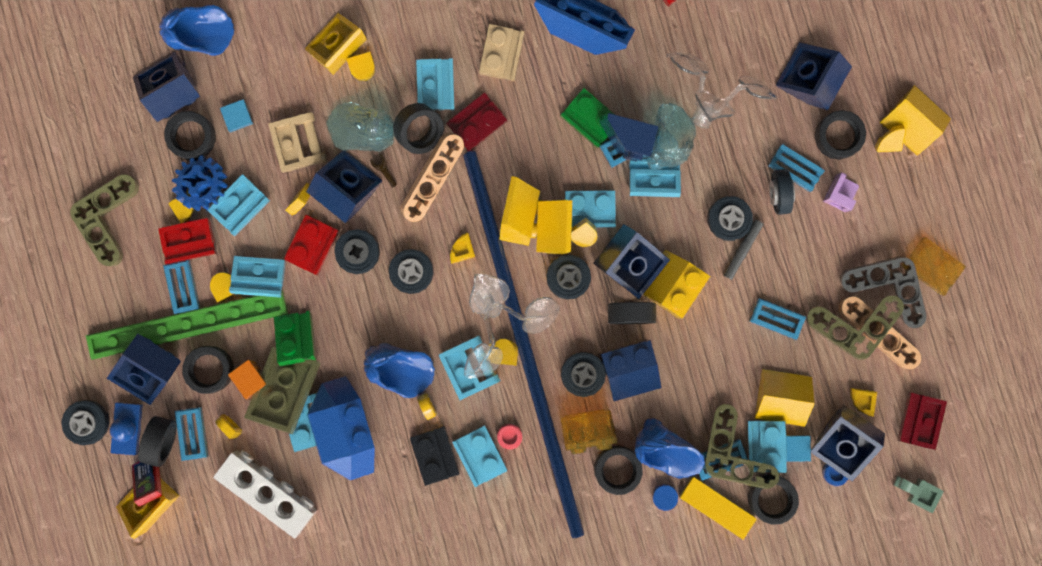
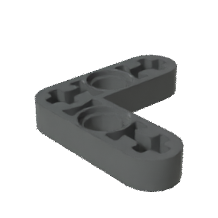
M898 256L849 268L841 274L840 283L849 292H858L893 283L896 296L902 300L903 304H912L914 311L920 314V316L916 317V322L907 319V316L911 315V310L909 306H905L900 315L902 321L911 328H919L925 323L926 311L915 265L909 258ZM900 262L909 265V268L905 269V274L894 271L891 272L893 277L890 278V272L886 265L890 264L891 269L900 267ZM876 267H880L884 271V276L879 281H874L870 277L871 271ZM865 270L867 284H864L865 281L863 279L855 281V286L853 287L846 283L850 274H853L855 277H862L861 271ZM907 285H911L915 289V294L910 299H905L901 295L902 289Z

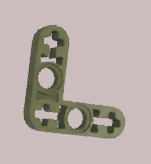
M120 175L76 202L70 210L72 220L97 260L105 266L118 265L123 259V252L103 221L102 216L138 193L139 183L134 177L129 175ZM123 181H126L128 183L131 182V185H129V192L121 190L118 193H115L113 190H111V188H113L114 190L118 191L121 188H123ZM103 193H108L111 197V202L108 206L103 207L99 203V197ZM94 205L98 209V212L95 209L86 212L87 218L79 217L82 213L81 208L89 209ZM95 227H100L103 231V236L98 241H94L91 238V231ZM104 244L109 251H114L115 253L112 255L113 260L105 259L108 255L107 251L103 247L98 248V246Z
M897 296L885 297L860 331H857L823 307H815L810 310L807 322L813 330L853 358L865 360L871 356L904 310V304ZM886 302L888 304L895 302L898 312L892 311L887 317L888 320H892L890 324L883 317L876 315L880 312L883 316L887 310ZM823 313V319L827 323H830L831 319L835 321L830 326L828 333L823 331L827 327L821 322L817 325L813 323L815 319L812 316L813 314L819 315ZM873 321L881 322L884 326L883 333L879 335L872 334L869 330L870 323ZM838 326L844 327L847 330V337L844 340L835 339L833 337V329ZM865 332L869 338L877 342L873 344L870 340L866 346L868 353L862 352L859 355L856 353L857 347L854 345L856 343H863L866 337L861 336V334Z
M729 404L719 406L714 414L706 454V473L714 478L758 488L770 489L774 487L779 481V472L774 466L731 456L738 413ZM725 410H728L729 415L733 416V419H729L726 428H731V432L725 429H716V425L722 426L723 418L719 414H723ZM718 434L725 435L728 438V445L724 448L717 447L714 443V437ZM719 459L720 465L728 466V461L733 462L730 468V476L725 475L727 470L722 468L718 472H713V467L709 466V463ZM743 464L748 467L749 474L746 478H739L735 475L734 469L737 465ZM753 466L758 467L756 473L764 474L766 470H769L774 480H770L766 484L764 483V478L756 476L755 481H751L754 474Z

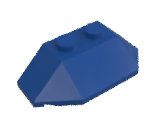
M536 0L534 3L550 34L594 55L626 49L635 31L617 10L596 0Z
M346 376L321 383L307 413L321 464L348 480H354L374 473L375 447L360 397Z

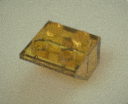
M609 408L560 416L564 447L566 451L570 450L571 454L587 452L586 448L594 446L597 450L610 449L612 444L617 443L612 414Z

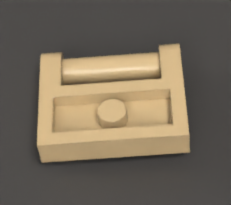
M305 113L269 123L282 173L326 162L325 154L321 153L313 124L315 121L313 113ZM297 125H304L312 156H304Z

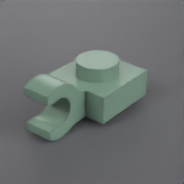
M897 476L893 484L910 493L907 501L932 514L944 492L919 478L916 484H913Z

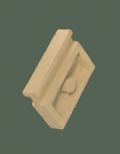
M489 24L479 74L515 81L525 31H517L512 28Z

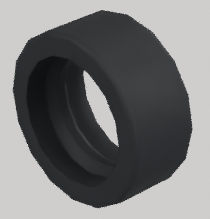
M421 103L410 104L403 108L396 116L393 124V133L397 142L414 154H423L434 149L444 132V124L440 115L426 104ZM427 116L430 119V127L426 135L417 141L412 142L408 140L406 133L411 122L417 117Z
M839 110L832 112L823 118L816 127V145L821 153L830 159L841 160L849 158L860 151L865 143L867 133L865 124L858 115L851 111ZM839 120L849 123L855 133L852 145L843 150L833 148L826 139V130L829 125Z
M182 111L174 115L167 122L164 130V140L168 149L175 155L186 160H190V158L198 160L200 155L206 157L213 150L216 142V132L212 123L201 114L193 111ZM185 122H196L202 126L205 132L202 145L195 150L182 149L176 141L177 130Z
M609 303L608 323H656V303Z
M201 346L192 350L186 356L182 365V375L185 383L192 390L201 394H211L223 390L231 382L228 374L234 371L231 356L224 349L216 346ZM213 355L221 361L223 373L216 383L203 384L196 379L194 365L200 357Z
M154 416L150 419L140 441L138 450L140 462L156 467H161L166 462L175 440L177 427L175 421L159 416Z
M621 445L610 446L597 456L594 464V475L599 485L606 492L614 495H625L633 491L640 484L643 475L642 463L630 448ZM614 455L628 458L633 466L632 477L622 485L612 484L604 476L603 468L605 462Z
M771 475L762 476L766 484L770 480H774V477ZM780 476L776 485L781 486L788 496L787 506L782 512L768 514L761 509L758 497L763 488L751 486L748 493V504L752 513L761 521L771 525L783 524L789 521L796 514L799 506V496L795 487L787 479Z

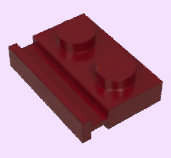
M484 92L449 120L446 125L454 134L462 138L464 147L469 152L506 124L508 120Z
M908 392L897 441L936 450L947 401Z

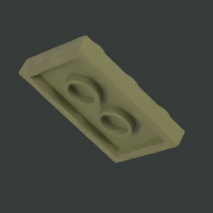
M272 347L261 374L266 382V386L253 394L244 418L293 435L321 363L308 359L301 363L279 366L276 348Z

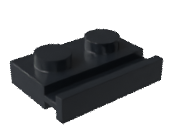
M445 426L410 437L425 486L460 475Z

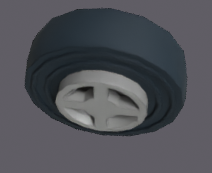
M787 169L773 171L769 184L770 201L777 215L791 213L795 201L794 182Z
M726 196L718 199L710 207L707 223L710 231L717 238L724 241H735L743 238L749 232L753 224V214L750 206L744 200L736 196Z
M415 249L403 250L396 254L391 260L388 269L389 279L393 286L400 292L407 294L420 293L425 290L432 282L434 275L433 264L429 257L422 251Z
M91 400L77 401L70 405L64 412L61 421L62 431L66 438L74 444L82 446L95 444L101 440L107 433L110 424L109 415L105 408L98 402Z

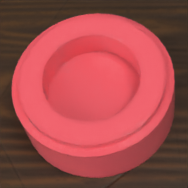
M514 424L503 425L497 434L498 443L501 447L508 450L517 448L522 441L520 428Z

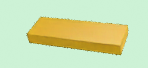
M693 476L679 496L680 499L742 540H744L757 518Z

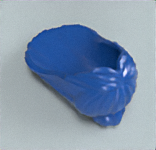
M215 5L180 9L178 7L172 8L163 15L162 21L159 24V33L162 36V40L169 47L175 50L182 49L211 56L222 54L229 46L235 34L232 19L222 8Z
M388 343L371 346L365 351L364 372L369 381L404 398H414L423 393L434 380L435 368L433 362L423 352H413Z
M655 418L645 420L643 429L638 433L635 442V454L641 463L678 479L688 478L702 471L705 459L704 455L697 448L662 425L660 420Z

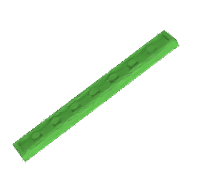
M283 290L281 291V297L251 296L85 335L90 358L95 360L124 353L137 333L150 339L154 344L159 345L289 314Z

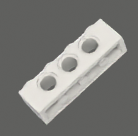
M238 450L232 452L213 478L295 539L317 510L313 507L314 503L305 496L300 498L293 492L294 488L287 482L281 481L280 483L272 477L274 473L267 467H259L252 462L254 458L243 450L241 452ZM244 470L252 474L251 483H246L242 479V472ZM263 486H269L272 489V498H266L262 494ZM283 501H288L293 505L292 513H286L282 509Z

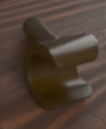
M379 154L383 159L380 165H375L373 160L370 159L374 169L381 171L392 188L395 187L397 184L387 169L388 162L385 157Z

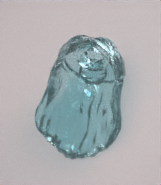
M347 102L338 105L332 110L326 125L334 145L343 151L363 150L381 152L390 147L394 142V120L387 112L381 109H369L354 102Z
M664 103L660 105L657 111L654 125L658 126L651 157L646 159L649 168L652 170H659L664 167L673 168L688 161L689 155L694 148V139L696 137L695 125L683 108L672 103Z

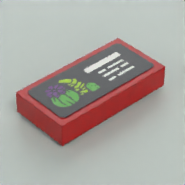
M140 461L132 464L134 502L138 507L161 497L160 467Z

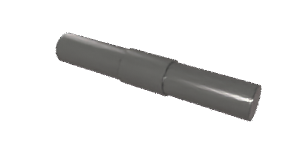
M755 219L749 232L738 247L723 275L725 278L732 280L764 225L759 220Z

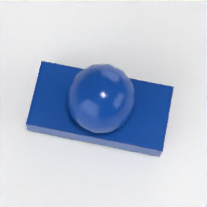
M115 403L114 420L110 427V435L112 436L110 453L138 455L143 404Z

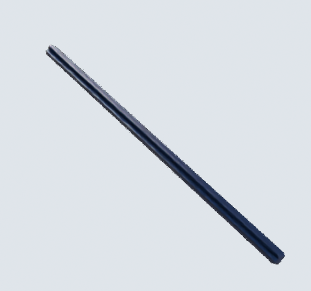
M469 151L463 154L563 510L571 537L579 538L584 535V530L500 240L496 220L475 151Z

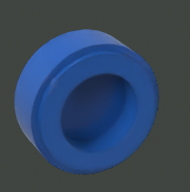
M828 464L824 465L822 475L827 483L833 486H841L847 482L848 478Z
M663 484L655 488L652 500L658 509L669 511L677 505L678 494L672 486Z

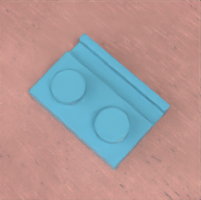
M453 58L444 60H416L418 103L426 104L434 111L455 110Z
M642 159V161L629 162L630 196L680 197V160Z
M242 174L223 193L224 197H220L217 200L218 204H213L208 211L233 236H236L271 200Z
M565 191V200H572V227L584 218L592 222L596 228L616 227L615 191Z
M234 256L231 286L229 287L230 293L281 297L286 266L285 260Z
M748 421L749 460L772 465L778 472L787 473L786 421ZM753 466L754 472H756L758 467Z
M485 425L452 442L474 487L508 471Z

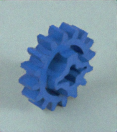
M200 155L198 161L190 158V164L182 162L183 169L175 170L176 174L179 175L178 178L172 179V182L177 185L172 189V192L177 194L176 199L183 203L185 207L189 209L192 207L196 211H200L201 206L208 210L210 207L209 203L211 202L217 205L218 201L216 198L218 196L224 197L221 189L228 187L222 181L227 178V175L222 172L224 168L212 158L206 159L203 155ZM209 170H211L213 178H211V173L208 172ZM186 189H189L188 193L191 195V197H189V195L187 194Z

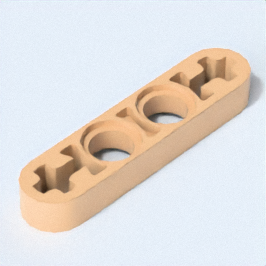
M446 133L439 139L402 202L401 213L407 220L417 222L426 214L463 151L464 142L458 135ZM448 140H454L456 144L455 149H449L448 145H446ZM442 151L443 153L450 156V159L448 160L444 156L440 155V152ZM437 160H443L445 164L443 171L440 173H435L432 169L433 163ZM424 182H430L432 184L431 191L425 195L421 194L420 185ZM417 195L425 200L424 203L418 201L414 196ZM416 205V208L418 209V212H417V213H413V212H412L411 215H410V211L408 210V207H409V206L414 207V206Z
M857 297L844 298L839 304V312L842 317L858 331L863 327L865 320L874 312ZM847 303H855V310L859 313L866 311V314L859 318L854 312L847 313L849 309ZM876 321L877 326L871 333L879 335L883 333L884 326L881 322ZM891 328L887 334L894 336L895 345L892 348H886L882 340L877 347L901 368L914 369L919 366L921 362L920 352L894 328ZM865 332L862 333L867 339L871 340L873 344L877 342L876 340L869 338L865 334ZM901 349L904 353H912V363H904L905 356L896 351Z

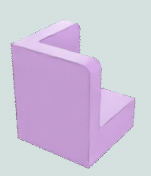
M841 172L835 176L823 202L843 212H848L853 209L856 203L853 198L859 185L846 179L847 174Z

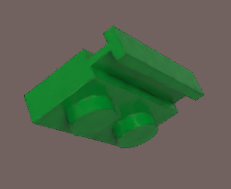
M583 88L560 117L598 149L608 138L599 123L600 117L608 113H614Z
M310 311L302 314L292 313L274 317L276 354L279 366L301 363L308 359L316 360L312 314Z

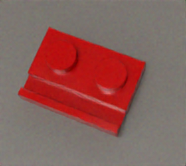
M305 215L284 260L318 276L339 230Z
M209 218L158 228L162 251L165 256V264L217 254Z

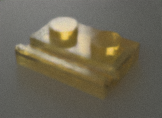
M923 237L908 257L915 265L918 279L941 296H946L949 288L954 285L966 268L964 264L927 237ZM903 264L902 267L907 269L909 265Z

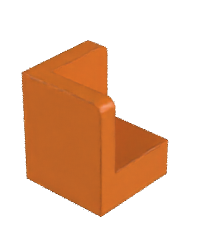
M247 360L228 374L242 396L247 400H251L253 394L266 386V382L258 372L261 368L255 360Z

